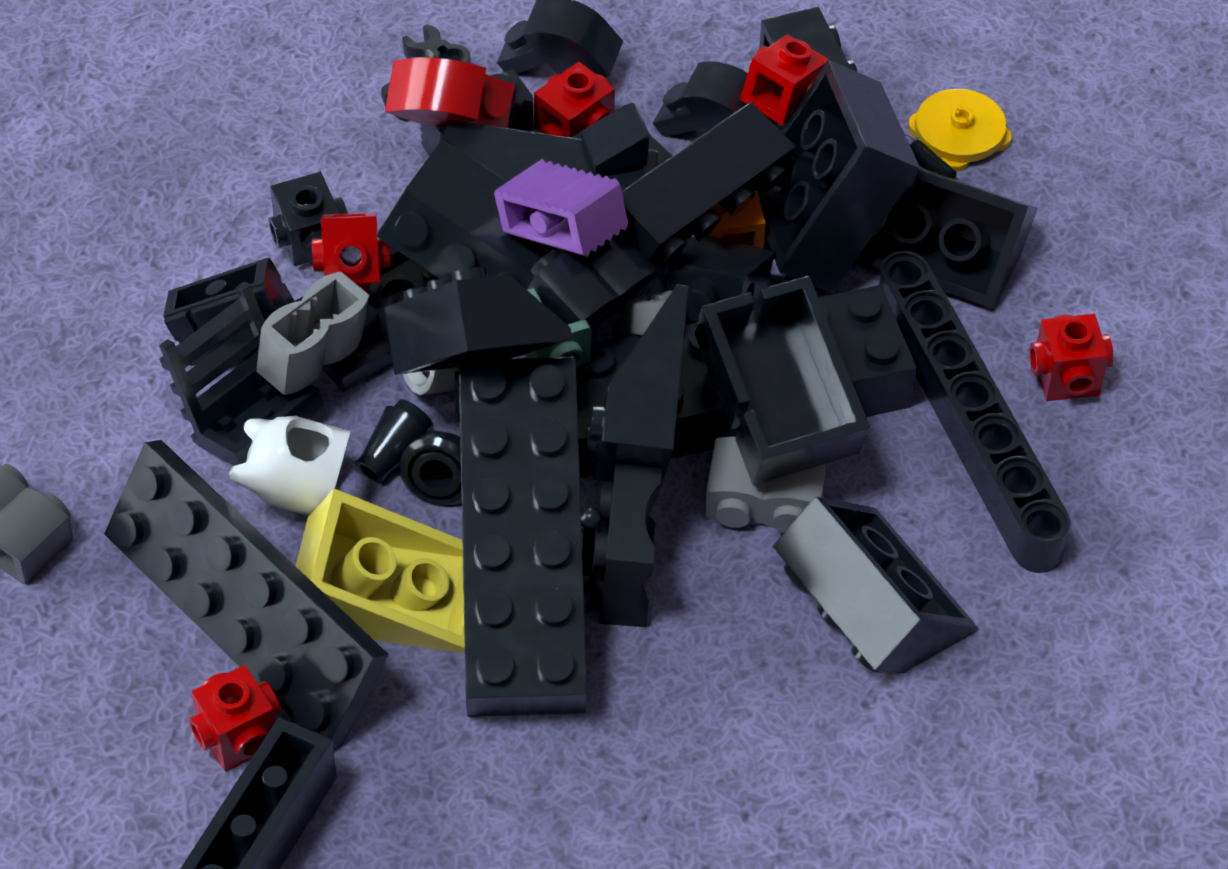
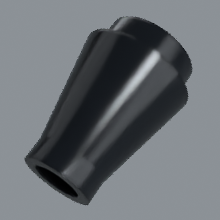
M404 399L398 400L394 406H386L363 453L355 462L356 467L363 475L381 484L391 472L399 467L401 456L409 444L416 438L432 431L434 428L432 420L418 406Z

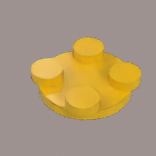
M948 89L931 95L920 105L918 111L909 118L908 123L910 134L922 141L956 172L965 170L969 162L982 160L994 152L1007 149L1012 138L1011 131L1006 127L1005 115L998 104L984 94L967 89Z

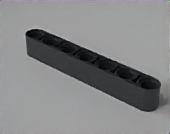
M898 251L888 255L882 262L879 285H882L916 365L915 377L1015 561L1020 567L1030 572L1045 573L1052 571L1062 562L1071 522L1068 512L928 262L922 256L910 251Z

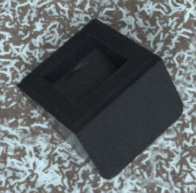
M636 102L624 105L581 131L582 141L595 172L647 165L649 132Z

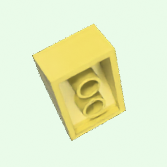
M334 488L307 519L296 567L373 640L465 653L462 539Z

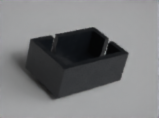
M810 276L761 289L753 314L755 324L748 325L754 305L751 292L702 306L695 336L731 429L739 427L735 440L752 485L860 453L869 433L870 425Z

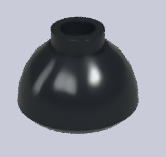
M435 431L426 433L413 440L403 452L399 465L400 475L406 488L419 500L432 505L454 506L461 503L460 436L453 433Z

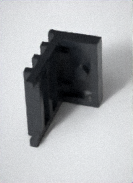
M242 282L236 287L239 296L237 301L176 346L174 342L166 339L159 345L163 354L159 359L164 369L170 371L174 381L170 384L173 394L179 396L184 405V408L180 411L183 418L191 422L194 433L191 435L193 442L233 466L246 463L248 451L253 442L244 431V424L247 420L256 418L273 420L277 417L298 416L308 419L325 406L319 389L312 385L298 392L283 395L256 371L259 350L200 396L196 397L195 394L255 348H259L261 329L265 321L253 289L246 282ZM249 322L247 327L186 372V367L244 323Z

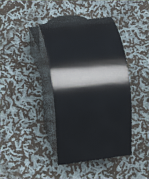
M536 0L528 21L523 20L516 23L506 33L504 38L505 44L497 64L504 72L514 69L518 74L547 63L556 74H561L577 62H580L595 74L607 78L612 72L623 40L599 13L583 3L575 0Z
M707 61L698 63L688 83H679L667 91L662 100L663 105L652 124L664 137L700 128L708 132L747 105L740 99L748 73L738 67L722 62ZM767 117L776 126L777 122Z

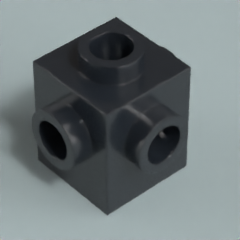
M321 171L270 186L273 217H269L268 222L271 235L277 248L286 247L294 266L313 261L312 239H322V215L348 214L343 199L341 197L333 199Z

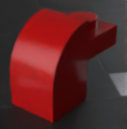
M431 57L395 60L392 66L385 112L426 126L446 124L447 119L508 128L515 84L487 75L485 67L467 62Z

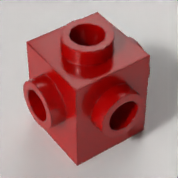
M787 34L771 46H763L754 55L749 66L740 100L746 104L752 101L764 115L783 126L787 123L829 59L811 49L804 41L795 39Z
M577 62L563 73L552 76L543 87L534 92V129L543 134L572 138L583 129L615 111V88L612 87L605 77L595 74L580 62Z
M377 212L322 215V239H312L314 272H324V276L342 272L362 290L369 292L370 283L380 282V269L391 268L390 246L375 236L378 232ZM347 246H354L360 250L362 256L356 261H348L343 257L341 251Z
M1095 313L1075 316L1060 315L1055 318L1041 319L1037 342L1031 343L1029 347V359L1033 374L1039 376L1046 402L1100 396L1105 370L1113 365V346L1109 335H1102Z
M243 665L229 673L216 674L207 679L202 686L191 691L195 716L189 718V724L200 747L204 751L211 748L226 772L252 759L274 725L275 716L281 713V708L270 685L266 681L257 684L247 666Z

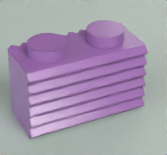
M543 159L494 192L503 232L586 257L589 256L590 250L596 252L598 245L603 246L605 240L611 241L613 235L618 236L620 229L626 231L628 225L623 193L620 183L615 178L613 180L607 176L602 178L599 174L594 176L591 172L586 174L583 170L578 172L575 168H568L567 165L561 167L559 163L553 165L551 161L546 163Z

